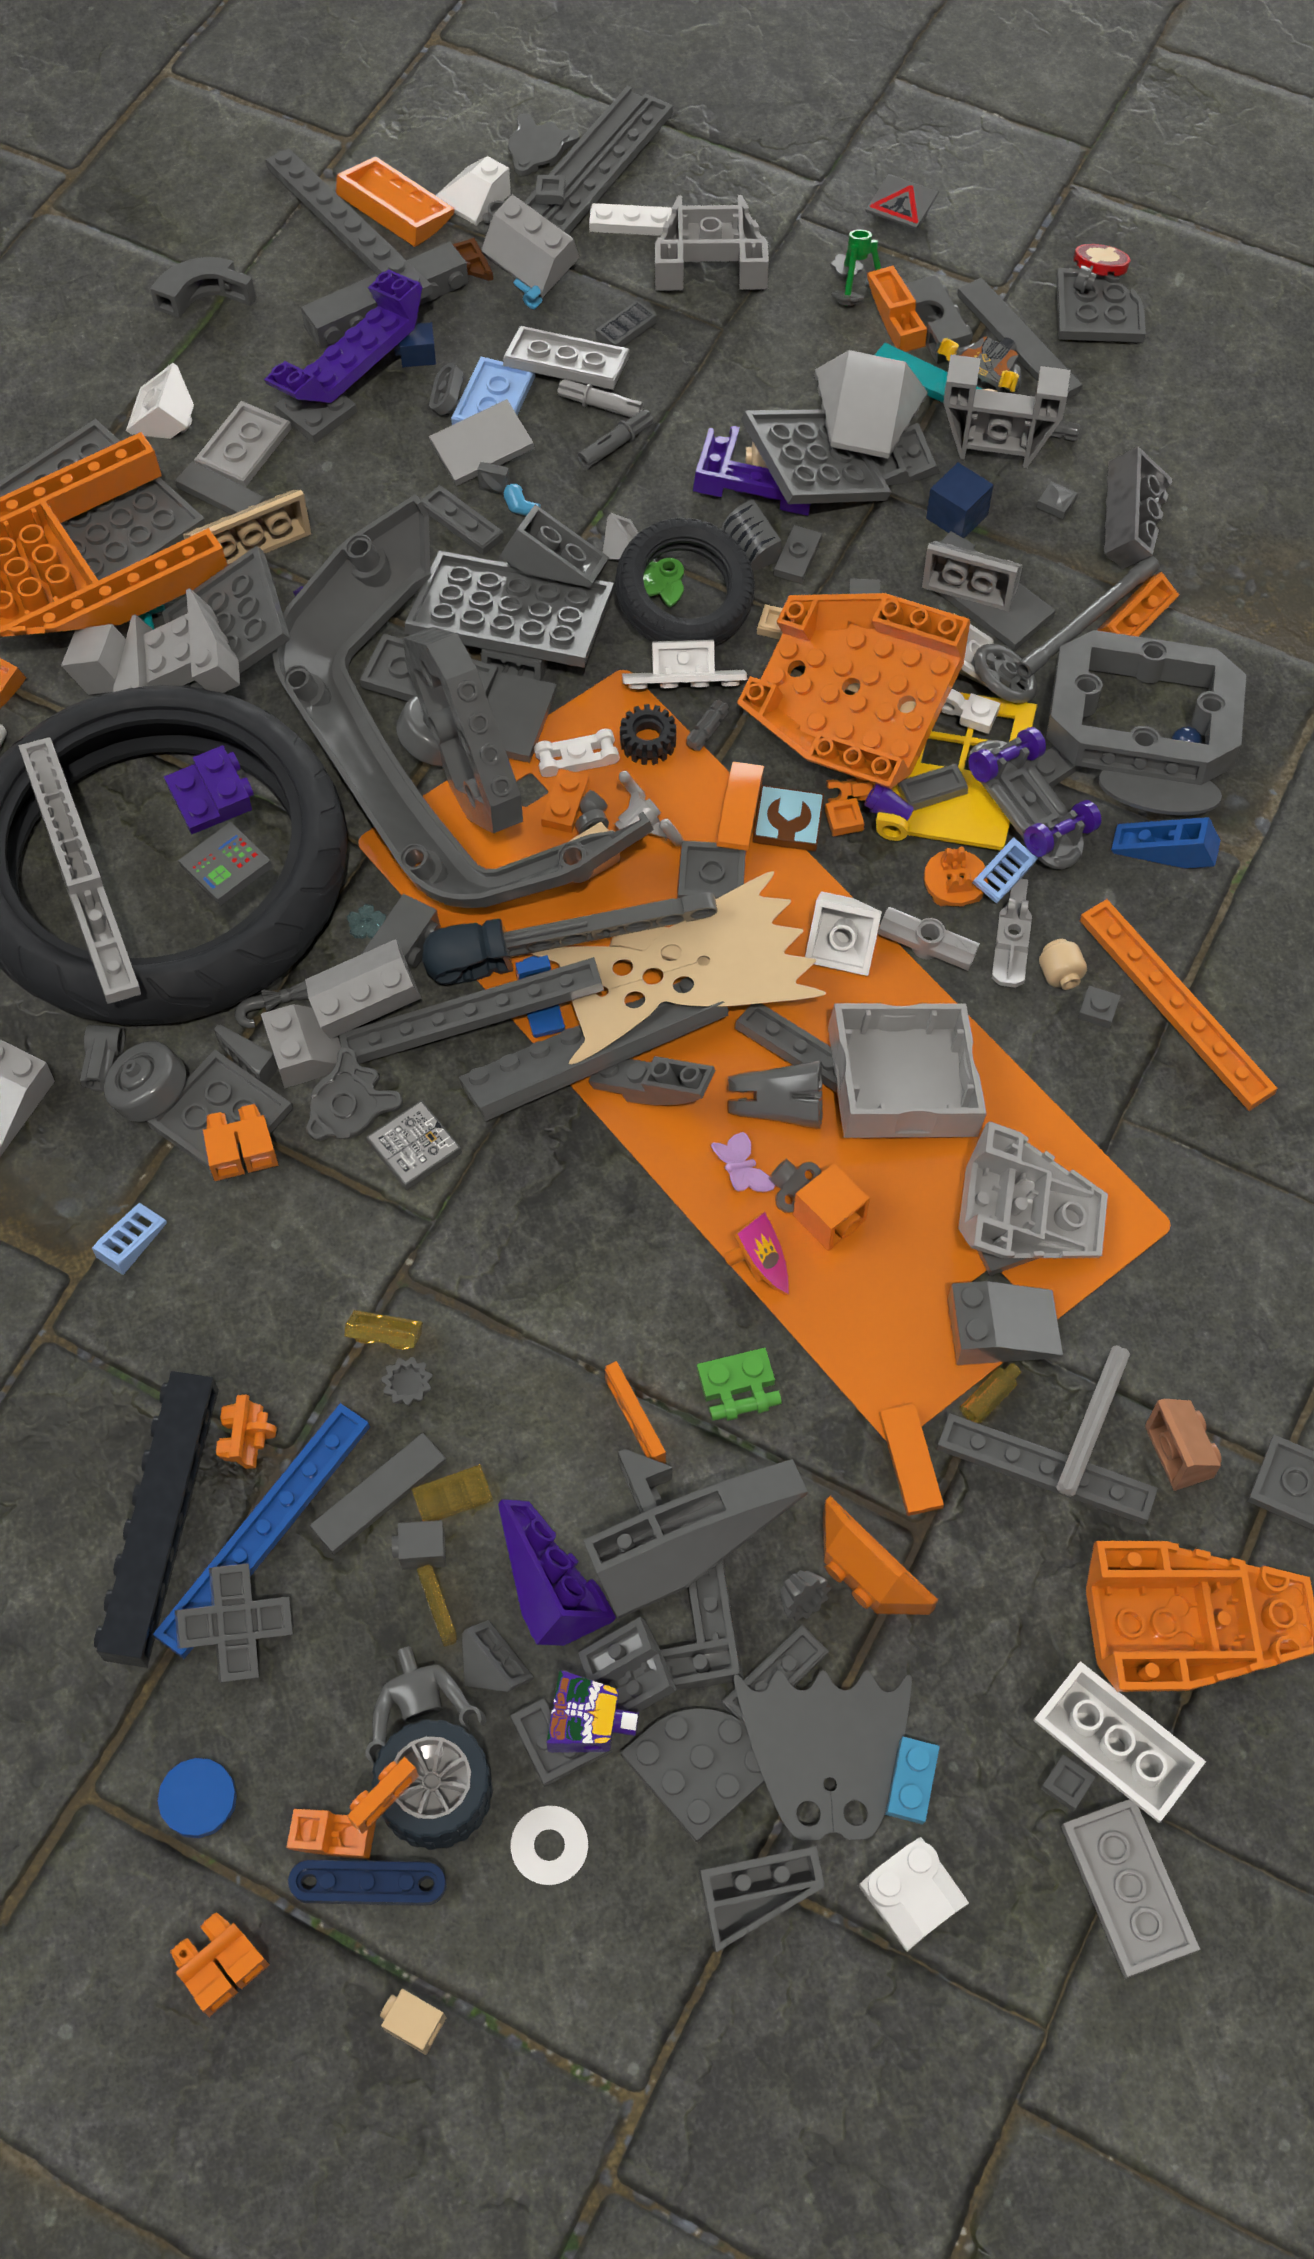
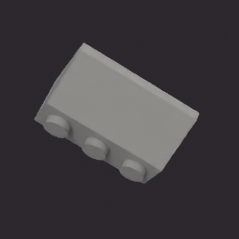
M513 194L493 214L481 249L483 255L514 278L519 279L530 288L535 285L540 287L541 293L539 296L542 298L579 259L574 239Z
M934 541L929 543L927 547L922 588L1010 611L1019 586L1023 565L1010 560L985 555L981 552H974L951 544Z
M397 939L305 979L308 998L320 1028L330 1039L421 999Z

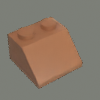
M1162 1399L1157 1401L1145 1428L1173 1490L1176 1491L1214 1478L1221 1467L1222 1459L1216 1444L1210 1443L1205 1432L1206 1422L1202 1413L1195 1411L1190 1400Z

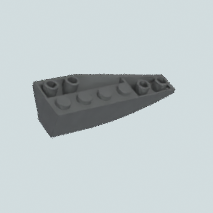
M792 1459L692 1492L639 1514L583 1541L597 1575L619 1619L688 1588L805 1497L808 1491Z

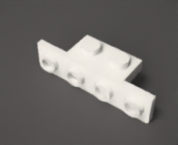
M714 640L652 642V673L622 674L623 684H629L630 689L647 688V683H660L661 688L678 687V682H690L692 687L709 686V681H721L722 686L740 685V680H747L745 670L715 671Z

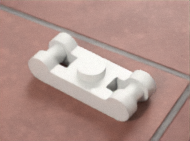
M601 729L594 735L553 743L550 741L536 743L534 751L536 758L540 759L538 765L540 774L543 777H552L557 775L559 768L577 772L617 763L620 756L618 749L613 746L615 742L613 731L611 729ZM595 749H602L600 752L593 753ZM560 756H561V760H555V759H553V758H555V757H560Z

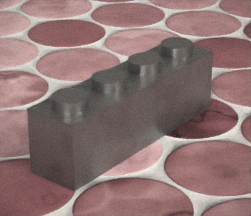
M1139 447L1109 461L1104 552L1107 558L1114 561L1121 569L1153 555L1159 532L1156 523L1161 521L1163 517V512L1160 509L1161 504L1167 502L1168 493L1165 489L1172 483V478Z

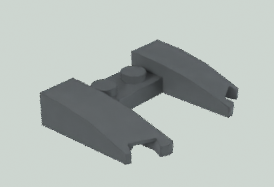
M725 1559L689 1586L697 1643L661 1650L677 1690L734 1682L735 1674L744 1680L726 1580Z

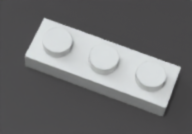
M592 203L589 231L661 236L663 226L672 214V208Z

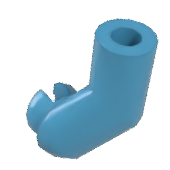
M507 485L504 490V499L512 513L527 516L535 504L540 507L538 503L525 500L520 485Z

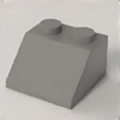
M292 1004L261 1014L284 1089L327 1076L333 1071L337 1062V1053L342 1047L338 1036L330 1039L320 1028L313 1008Z

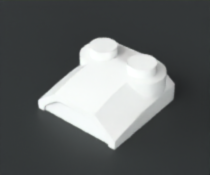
M922 1837L905 1846L859 1884V1888L907 1952L953 1914L969 1904L956 1883L940 1863L935 1849L925 1843Z

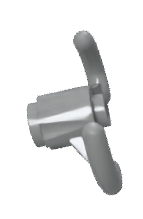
M620 772L619 780L631 794L628 809L618 817L619 820L615 823L617 828L621 829L639 821L638 814L644 812L654 829L649 834L667 838L674 846L681 847L684 838L669 819L660 821L657 816L661 814V811L650 798L647 801L645 800L646 795L644 791L634 781L629 772Z

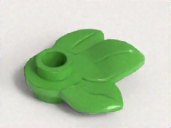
M664 558L658 562L652 561L647 566L643 579L649 597L660 594L663 602L668 607H672L680 600L684 592V586L681 582L684 576L682 563L674 558Z

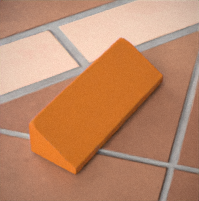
M1160 572L1147 579L1097 631L1139 637L1179 594L1165 575Z

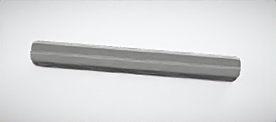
M1113 1346L1109 1353L1056 1488L1059 1493L1071 1497L1075 1495L1129 1359L1130 1353L1125 1348Z

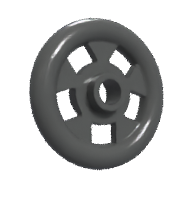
M985 644L977 649L974 655L976 672L982 682L993 693L1013 703L1029 702L1037 693L1035 675L1024 678L1018 673L1016 665L1022 658L1015 652L998 644ZM987 664L992 665V670L988 668ZM1018 682L1025 687L1024 690L1017 685Z

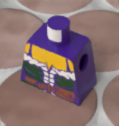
M559 1670L547 1737L548 1752H608L611 1749L613 1733L636 1735L639 1713L617 1709L619 1691L617 1689Z

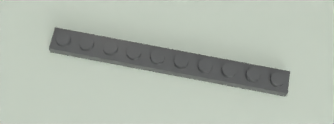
M289 148L265 159L267 169L377 275L389 269L420 282L423 287L420 300L433 294L432 284Z

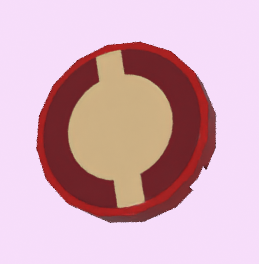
M1083 244L1078 246L1073 258L1075 263L1078 262L1077 266L1080 269L1082 265L1088 268L1092 265V272L1099 276H1107L1108 271L1115 272L1114 276L1123 275L1128 271L1130 258L1126 253L1114 247L1100 244Z

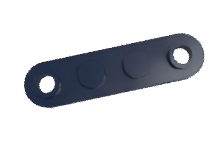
M306 1860L295 1865L288 1878L291 1893L297 1900L303 1903L427 1906L438 1902L446 1891V1879L442 1870L437 1865L428 1862ZM308 1877H315L317 1880L315 1887L310 1890L304 1889V1880ZM425 1879L434 1881V1887L429 1892L420 1890V1884Z

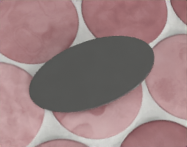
M1103 770L1099 776L1101 789L1110 797L1134 808L1169 815L1201 814L1215 809L1220 804L1222 798L1221 791L1211 781L1197 785Z

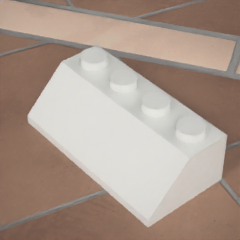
M1081 1661L1034 1719L1035 1723L1158 1823L1162 1821L1206 1762Z

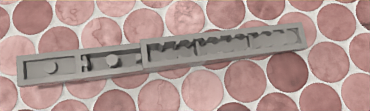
M48 737L18 745L106 1002L110 1004L140 995L138 981L105 893L100 873L52 740Z

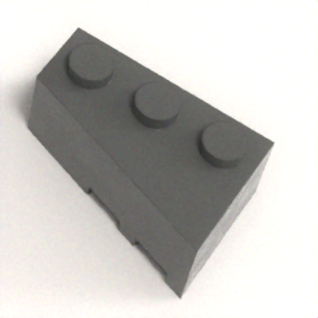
M817 1846L698 1871L713 1951L717 1953L727 1945L825 1887Z

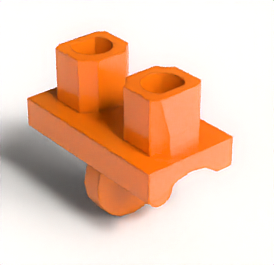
M247 1394L237 1395L235 1404L223 1406L221 1409V1423L227 1429H232V1436L230 1438H220L217 1441L216 1455L224 1461L237 1462L246 1469L256 1468L258 1449H264L265 1439L276 1437L277 1427L267 1423L268 1413L263 1412L262 1405L251 1402Z

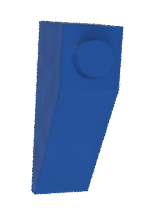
M1209 817L1117 824L1111 850L1113 854L1180 868L1214 867L1221 840Z

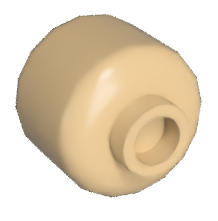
M1057 939L1048 943L1043 948V952L1039 957V964L1045 979L1052 987H1062L1064 990L1075 988L1080 984V979L1087 972V964L1079 946L1066 939Z

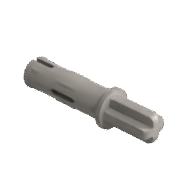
M563 379L558 387L559 396L581 402L584 407L591 405L630 418L643 410L642 401L593 388L590 383L586 386Z

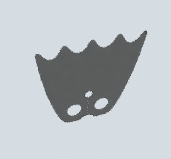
M777 1670L768 1688L763 1692H756L750 1689L739 1675L735 1674L734 1685L758 1767L776 1810L789 1832L800 1840H820L828 1833H839L848 1840H863L873 1836L886 1812L899 1742L902 1736H905L912 1687L911 1675H907L897 1689L886 1692L881 1690L872 1674L866 1670L853 1688L841 1690L834 1685L826 1671L822 1670L809 1689L798 1690L790 1684L783 1672ZM829 1777L833 1778L837 1783L836 1789L831 1792L827 1791L823 1785L824 1780ZM854 1800L864 1804L867 1809V1819L858 1826L849 1824L843 1814L846 1804ZM811 1801L819 1807L820 1819L814 1826H805L798 1820L797 1808L802 1802Z

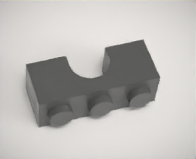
M937 275L905 283L916 300L915 311L922 322H930L927 327L926 346L936 364L948 361L945 355L937 353L944 338L953 340L959 347L970 344L972 341L971 328L968 324L964 323L959 307L953 304L947 287L941 284Z

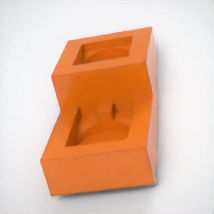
M294 1809L286 1848L306 1853L369 1860L376 1821L362 1835L351 1824L347 1815H335L325 1810Z

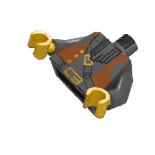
M983 337L976 343L959 347L953 340L947 338L942 340L937 353L945 355L946 360L949 362L951 355L981 358L976 386L1003 393L1006 390L1011 392L1018 391L1021 387V368L1017 365L1019 355L1015 351L1017 348L1016 343L1011 338L1005 337L998 343L988 337Z

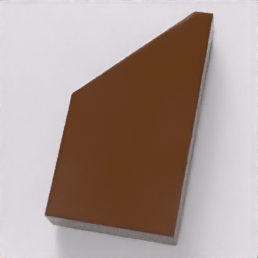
M475 238L452 244L467 262L468 275L488 281L493 280V272Z

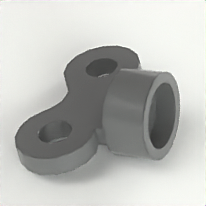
M787 1158L782 1161L768 1178L781 1189L776 1195L777 1207L785 1213L794 1212L795 1194L821 1173L820 1168L812 1162H806L797 1169ZM805 1171L812 1173L811 1180L805 1177ZM786 1195L792 1198V1204L785 1202Z

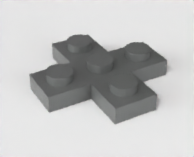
M249 1563L209 1568L212 1606L175 1610L178 1649L216 1644L219 1682L258 1678L256 1639L293 1635L289 1597L252 1601Z

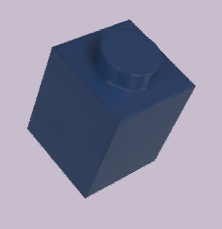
M432 322L415 324V329L394 347L395 356H401L402 368L436 365Z

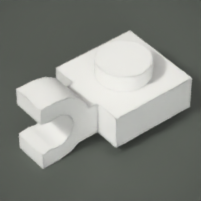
M951 689L942 712L960 716V725L989 734L999 712L1000 703L972 693L969 699L966 700L961 693Z

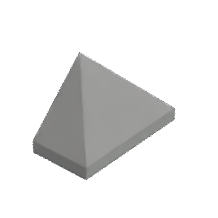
M613 513L607 517L603 553L609 557L608 560L619 561L626 546L638 534L630 519Z

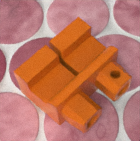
M255 1104L242 1106L238 1109L241 1121L229 1124L227 1123L225 1113L218 1112L207 1115V1129L203 1130L208 1163L214 1181L245 1174L238 1143L241 1145L248 1173L279 1166L265 1117L260 1115Z
M217 1912L201 1926V1929L211 1940V1943L199 1952L192 1942L186 1938L170 1951L179 1968L176 1972L193 1995L201 2010L209 2017L238 1993L218 1967L219 1962L240 1989H243L269 1966V1963L234 1923L230 1925Z

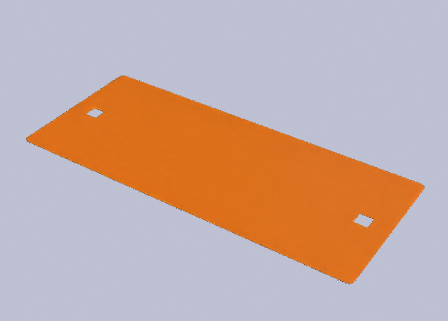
M616 671L547 716L538 742L550 741L553 743L594 735L601 729H611L615 738L613 746L618 749L619 761L608 766L577 771V773L589 775V785L586 793L592 790L607 803L608 808L604 813L609 821L607 828L609 831L613 830L615 832L619 830L615 823L619 820L618 817L629 807L631 794L619 780L620 772L627 771L646 795L645 800L647 801L650 798L661 811L657 818L660 821L669 819L680 832L684 841L717 843L730 772L704 746L701 750L695 751L686 745L687 736L690 734V731L674 715L676 748L674 747L672 755L667 754V760L662 761L659 757L658 764L652 765V760H647V765H642V759L640 758L637 763L632 761V755L627 758L624 754V749L622 750L620 741L621 720L626 718V713L630 710L634 714V707L639 706L640 710H644V704H650L651 710H654L655 705L660 706V712L664 709L668 710L647 688L630 689L629 684H623L622 674L631 673L630 671ZM646 729L638 732L636 735L644 740H653L658 738L660 733L655 730ZM595 749L593 753L600 752L602 749ZM535 751L530 763L511 758L508 759L516 782L528 774H533L548 790V793L529 806H522L523 822L496 833H491L467 819L449 786L448 780L423 795V798L471 858L485 869H496L567 843L579 835L575 826L572 833L542 826L541 818L556 776L543 777L540 774L538 766L540 759L536 758ZM560 756V757H555V758H553V759H555V760H561V756ZM580 809L578 818L583 814V813L581 812V809ZM755 820L749 850L746 851L744 884L767 872H774L773 877L759 895L791 900V903L772 921V924L803 929V933L787 947L784 953L805 957L816 901L821 891L850 898L853 897L807 850L754 843ZM375 827L364 833L358 841L362 852L401 896L405 894L437 910L441 928L468 923H477L482 926L487 920L499 918L502 920L506 932L667 899H678L682 846L676 847L669 839L652 834H647L621 851L618 863L589 880L581 883L570 882L566 885L480 908L449 906L430 898L417 889L402 870ZM877 934L868 976L813 964L797 979L796 983L826 992L825 995L801 1000L762 1003L830 1047L828 1026L834 1003H882L892 1006H910L920 1003L957 1004L896 941ZM612 937L604 938V939H599V940H594V941H589V942H584V943H579V944H574V945H569V946H564V947H570V946H605V947H609V946H610V943H611V940H612ZM529 953L512 957V972L499 974L493 971L490 976L477 981L485 990L516 981L515 963L534 955ZM549 960L551 970L560 967L559 963ZM618 960L612 967L613 972L620 976L627 975L633 970V964ZM650 968L643 974V980L647 984H657L663 979V972L661 970ZM683 976V977L677 978V979L674 981L673 985L676 984V983H678V982H680L682 979H684V978H686V977ZM603 987L604 991L597 992L596 994L600 997L606 996L609 992L608 988ZM631 992L625 996L624 1003L634 1002L645 996L641 992ZM572 1000L560 1003L559 1007L565 1029L580 1025ZM751 1004L727 1006L728 1016L630 1058L652 1062L654 1056L714 1066L716 1071L702 1099L677 1105L640 1104L627 1102L620 1093L593 1089L589 1083L591 1075L570 1084L575 1092L724 1259L725 1253L740 1247L734 1235L760 1214L766 1213L780 1242L785 1258L789 1294L783 1295L764 1280L756 1282L745 1260L731 1267L884 1440L886 1438L879 1416L880 1410L915 1403L921 1426H923L1003 1363L956 1364L948 1307V1296L952 1283L973 1282L987 1271L977 1250L969 1246L958 1227L966 1166L985 1125L989 1121L1021 1132L1029 1138L1027 1142L1042 1153L1048 1151L1055 1156L1054 1161L1069 1172L1072 1169L1108 1194L1101 1257L1039 1258L1001 1272L1012 1285L1053 1290L1057 1320L1165 1236L1171 1226L1169 1218L970 1016L973 1060L980 1075L987 1113L978 1137L844 1138L838 1093L823 1083V1118L821 1129L728 1113V1100L744 1097L754 1099V1091H729L728 1076L792 1065L735 1029L736 1021ZM527 1014L511 1018L532 1043L546 1040L561 1033L558 1032L535 1038L532 1035ZM746 1133L751 1141V1154L746 1160L754 1159L756 1165L752 1168L760 1169L769 1176L786 1158L797 1169L803 1163L812 1162L820 1168L821 1173L835 1163L870 1198L866 1221L850 1236L842 1239L828 1251L793 1216V1212L785 1213L777 1207L776 1195L781 1189L776 1185L774 1190L768 1192L754 1191L750 1187H747L744 1191L735 1190L730 1174L725 1169L727 1163L718 1157L711 1144L715 1142L727 1145L728 1140L735 1134ZM805 1171V1177L811 1180L812 1173ZM786 1195L785 1202L792 1204V1198Z

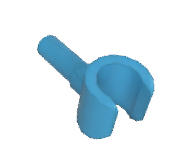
M519 279L514 280V285L525 293L523 296L524 303L529 308L535 309L543 301L538 296L541 293L540 287L535 285L530 288Z

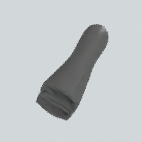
M820 1061L728 1076L729 1091H754V1099L744 1097L728 1100V1113L821 1129L823 1101L822 1066Z

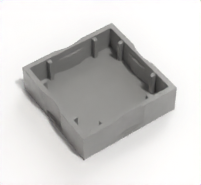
M834 1003L828 1032L844 1138L978 1137L987 1113L980 1075L973 1060V1038L966 1004L920 1003L910 1006H892L882 1003Z

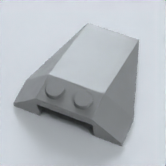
M989 1121L983 1129L965 1172L958 1229L969 1246L1000 1258L1101 1257L1108 1194L1072 1169L1069 1172L1054 1161L1055 1156L1048 1151L1042 1153L1027 1142L1029 1138L1021 1132Z

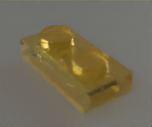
M354 1310L345 1324L344 1337L355 1338L357 1342L365 1344L373 1342L385 1343L395 1349L414 1348L422 1334L423 1322Z

